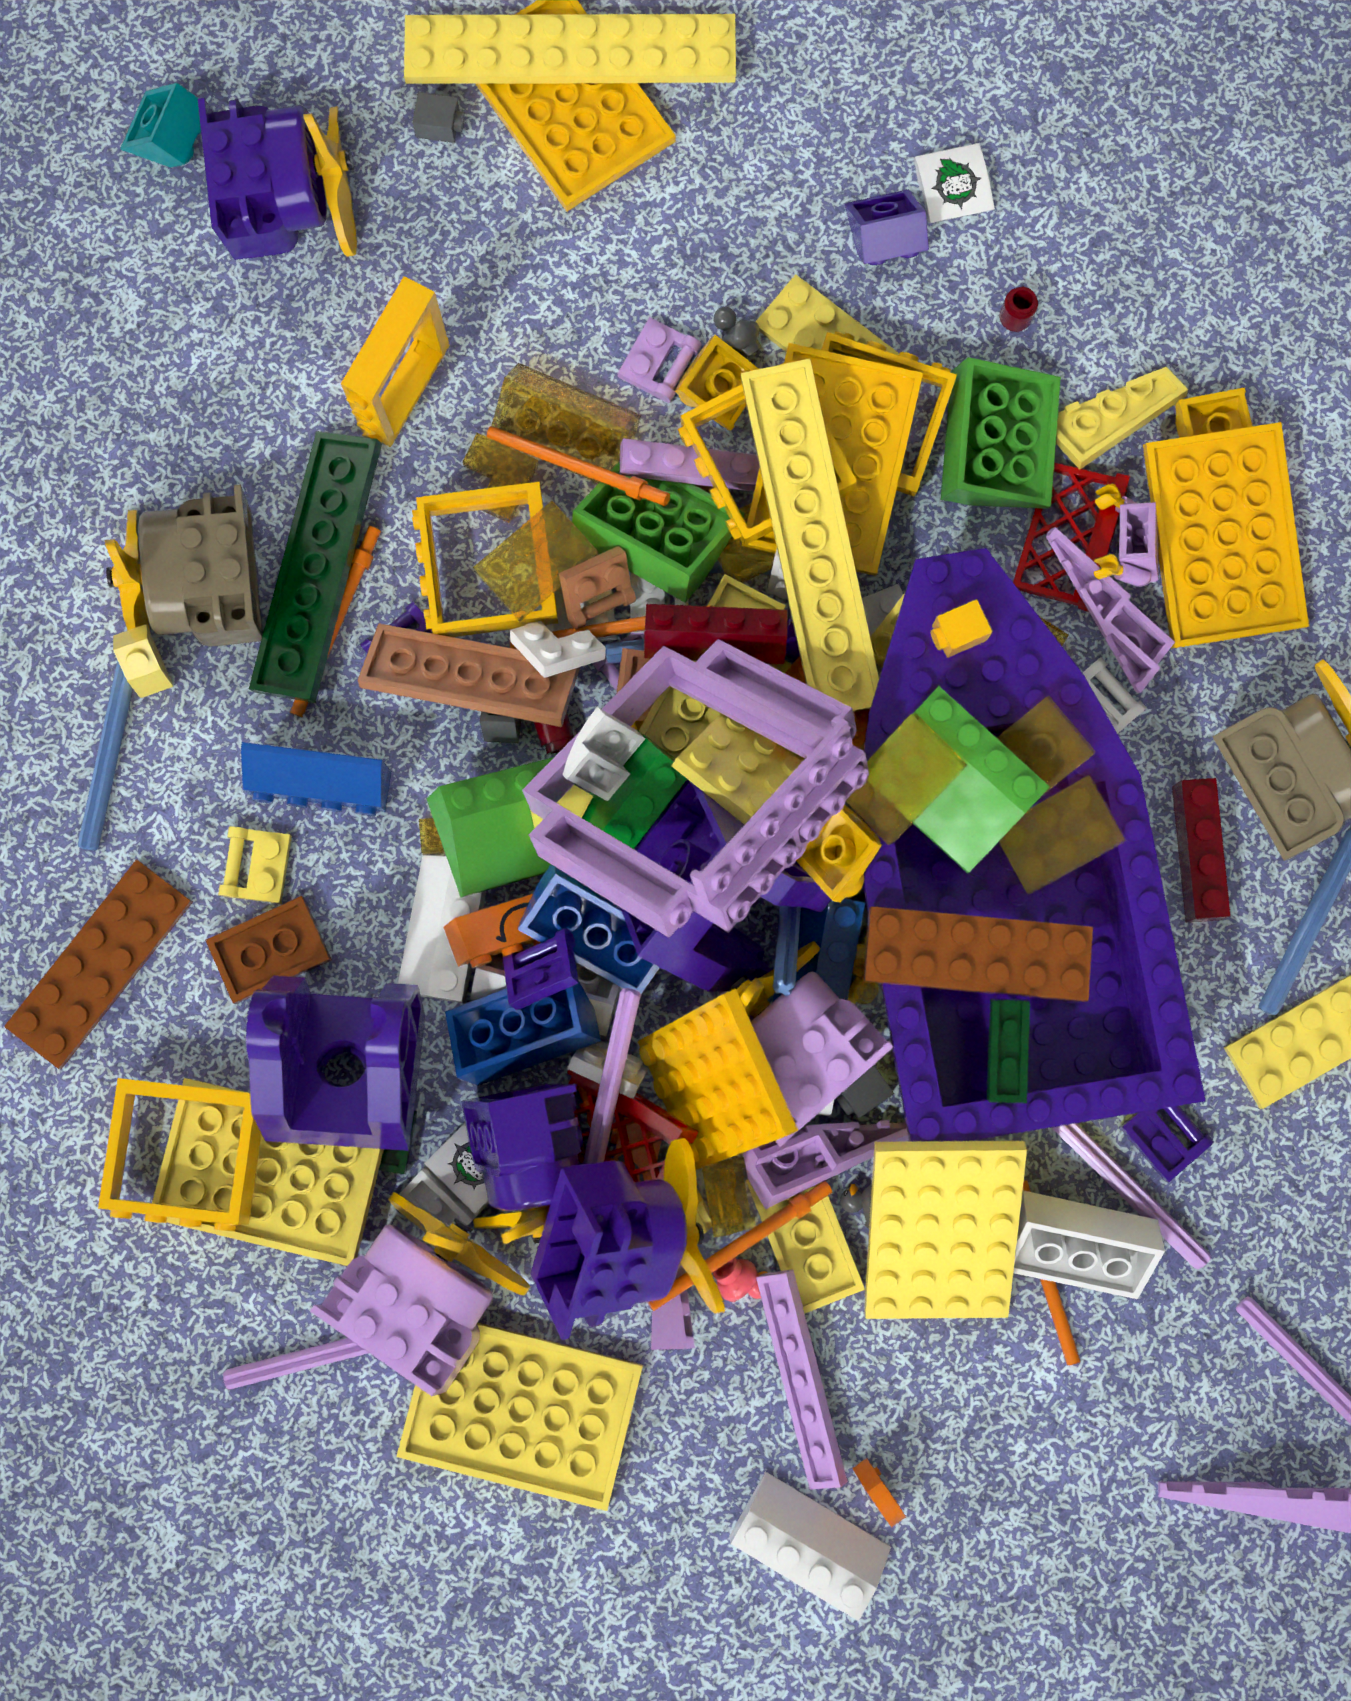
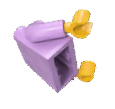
M1108 484L1096 490V494L1100 497L1095 499V503L1101 510L1115 505V510L1120 513L1119 561L1114 554L1094 559V562L1098 563L1101 567L1100 570L1094 571V576L1097 579H1103L1114 575L1116 579L1137 587L1145 586L1149 582L1158 581L1159 554L1156 502L1136 503L1126 496L1121 498L1120 492L1114 484Z

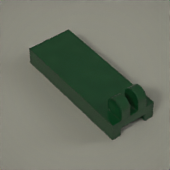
M990 999L987 1100L989 1102L1027 1103L1030 1001Z

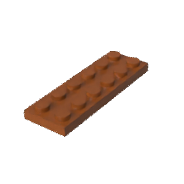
M136 859L4 1027L56 1068L62 1069L193 901Z
M871 906L868 915L863 982L1087 1002L1089 1001L1093 927Z

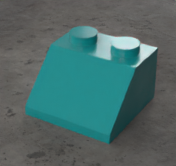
M177 82L145 91L120 149L170 168L185 165L194 154L193 144L197 135L201 133L198 97Z

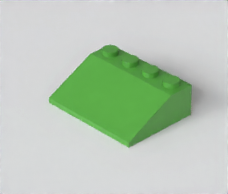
M967 357L951 371V373L957 374L948 404L940 500L970 506L1050 508L1061 377Z
M620 461L611 470L612 472L620 474ZM641 478L646 480L649 486L670 493L668 504L662 506L644 498L642 500L634 499L627 496L623 490L599 482L573 510L571 539L598 554H602L617 546L621 547L626 552L630 572L686 603L704 582L732 537L725 522L730 519L725 508L718 509L711 494L693 484ZM739 510L740 513H741V515H742L743 518H744V514H745V513L742 512L741 510Z
M940 686L921 704L867 764L869 770L867 782L967 873L982 860L1050 787Z
M554 757L442 785L426 798L460 898L545 874L551 864L538 856L529 837V834L534 830L530 807L522 790Z

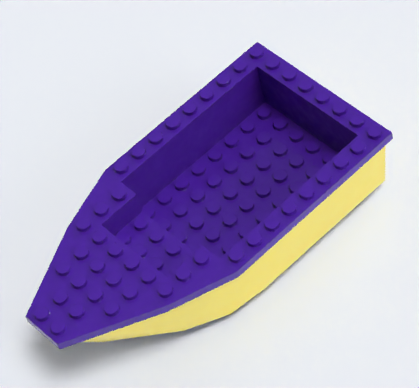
M987 548L915 559L869 710L863 748L867 764L921 704L940 686L1050 787L982 860L967 873L866 781L860 789H857L854 812L878 835L882 845L864 872L863 887L868 915L869 908L872 906L1093 927L1089 1001L1087 1002L881 983L909 1141H973L1205 1102L1206 1099L1142 779L1138 769L1084 674ZM977 599L990 625L992 634L987 641L947 658L943 649L939 651L936 648L931 637L932 625L936 617ZM990 999L1030 1001L1027 1103L989 1102L987 1100Z

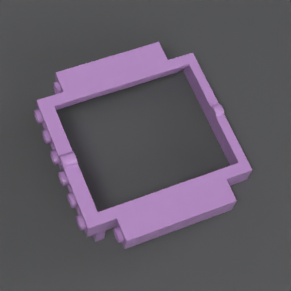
M719 639L696 662L663 646L602 710L631 726L671 686L805 758L804 761L702 872L695 869L690 874L693 885L557 804L575 784L563 776V771L578 734L522 790L531 812L543 818L529 834V837L539 857L668 938L677 928L686 924L693 911L729 932L737 922L742 921L747 916L750 907L756 900L772 888L774 880L782 871L793 865L803 855L808 842L818 837L825 823L842 810L845 801L851 794L865 784L869 776L865 751L853 746L852 739L857 732L852 708Z

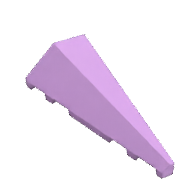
M1056 527L1050 529L1046 535L1048 542L1132 687L1137 693H1141L1161 668L1158 666V663L1175 642L1129 601L1131 595L1110 576L1097 579L1094 576V571L1101 568Z
M883 1120L877 1124L859 1125V1122L807 1125L804 1129L796 1132L781 1147L773 1141L743 1152L748 1180L764 1208L767 1209L874 1157V1142H906L909 1138L906 1122L890 1123L889 1120Z
M681 1265L675 1279L685 1273V1269ZM687 1290L654 1312L652 1311L651 1350L695 1348Z
M1158 1481V1497L1351 1533V1489L1275 1488L1267 1482Z

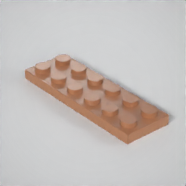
M378 623L358 678V684L363 689L562 727L580 667L544 678L517 649Z

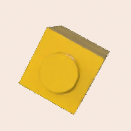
M977 599L937 616L932 625L933 630H931V637L936 648L939 651L943 649L947 658L987 641L992 634L990 625Z

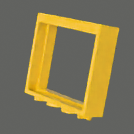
M403 276L341 382L347 397L346 400L352 409L351 412L355 416L361 432H363L362 436L378 439L389 447L394 443L450 346L435 292ZM412 337H413V340H414L413 343L411 344L410 348L408 349L406 355L404 356L403 360L401 361L399 367L397 368L396 372L394 373L392 379L390 380L389 384L387 385V387H386L385 391L383 392L382 396L379 397V393L381 392V390H382V388L384 387L386 381L388 380V378H389V376L391 375L393 369L395 368V366H396V364L398 363L400 357L402 356V354H403V352L405 351L407 345L409 344L410 340H411Z
M835 331L832 334L827 332L821 350L922 372V382L941 388L912 475L900 473L896 491L915 497L957 374L951 373V369L943 367L940 363L933 362L931 366L920 363L917 356L907 352H900L899 355L887 352V347L877 342L868 341L866 345L854 341L855 337L845 332L843 334Z
M792 358V359H790V360H788V361H786V362H784V363H782V364L791 363V362H795V361H794V359ZM741 384L680 415L682 427L678 429L684 445L686 447L692 445L698 458L694 459V463L701 477L705 478L708 476L714 488L709 491L717 508H725L730 518L725 522L733 539L735 540L740 537L745 546L773 531L771 518L748 528L697 430V427L746 403ZM823 417L839 495L842 496L855 489L857 480Z
M540 482L416 497L417 510H412V521L414 530H420L421 542H417L415 545L418 563H424L425 575L419 576L422 596H428L429 609L423 610L426 630L432 629L433 634L459 637L511 630L541 621L544 625L559 624ZM528 504L542 610L444 623L432 516Z
M118 1078L98 1209L111 1210L110 1217L132 1219L133 1213L145 1214L144 1221L166 1223L167 1217L180 1218L179 1225L201 1227L202 1221L214 1222V1229L223 1231H235L236 1225L249 1224L262 1135L251 1114L250 1093ZM135 1095L244 1107L229 1212L120 1199Z

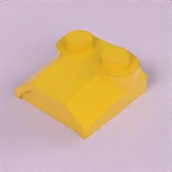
M714 335L696 356L680 380L675 392L685 405L698 407L741 385V373L758 370L759 368L717 335ZM744 403L713 420L731 431L736 420L747 405Z
M1245 387L1178 400L1175 405V423L1179 438L1252 427L1245 397Z
M844 804L842 810L825 823L818 837L808 842L803 855L796 861L832 901L841 903L845 897H852L861 890L864 883V872L882 845L878 835L857 813Z

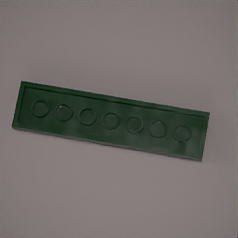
M316 431L249 685V690L255 693L316 703L382 443L378 439Z

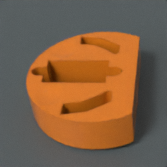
M866 1458L852 1468L891 1528L906 1518L905 1513L880 1478L882 1473L878 1467L874 1468Z

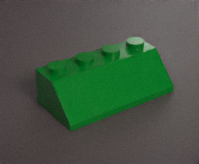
M639 730L637 731L645 740L623 765L630 775L608 801L589 792V794L593 795V798L582 816V819L632 849L636 848L687 780L686 777L672 767L676 759Z

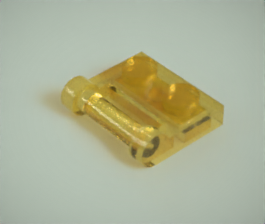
M867 936L863 938L861 944H857L854 968H861L860 983L854 989L853 997L861 1005L869 1004L875 999L879 983L863 982Z
M744 1157L701 1165L714 1237L727 1236L754 1228L756 1226L755 1217H751L742 1169L745 1168Z

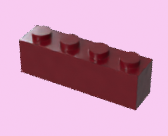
M646 604L644 658L651 659L665 646L690 660L697 661L719 639L766 664L785 663L787 610Z
M1216 778L1181 780L1172 786L1185 923L1220 921L1231 917L1217 780Z

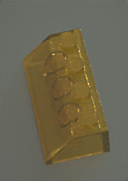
M518 363L504 377L491 426L611 471L620 461L622 439L634 440L642 415ZM573 472V473L578 474V475H580V476H582V477H585V478H587V479H589V480H592V481H594V482H596V483H599V482H600V481L594 480V479H592V478L586 477V476H584V475H581V474H579V473Z

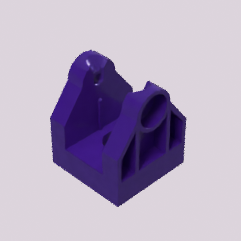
M687 779L634 850L693 885L690 874L695 869L702 872L744 824ZM797 861L790 867L785 868L774 880L772 888L766 894L760 896L776 906L806 907L816 912H822L831 901L829 896ZM621 908L639 957L707 992L730 991L729 988L744 975L748 977L746 980L749 979L752 982L756 977L761 978L773 970L762 961L765 950L734 926L727 932L693 911L686 924L677 928L668 938Z
M273 976L262 989L254 991L247 1017L246 1049L249 1058L251 1114L265 1141L409 1151L425 1026V1012L418 985L386 983L378 997L367 998L311 994L304 977ZM350 1052L361 1060L365 1069L364 1074L357 1082L349 1086L335 1087L326 1080L322 1069L336 1055Z

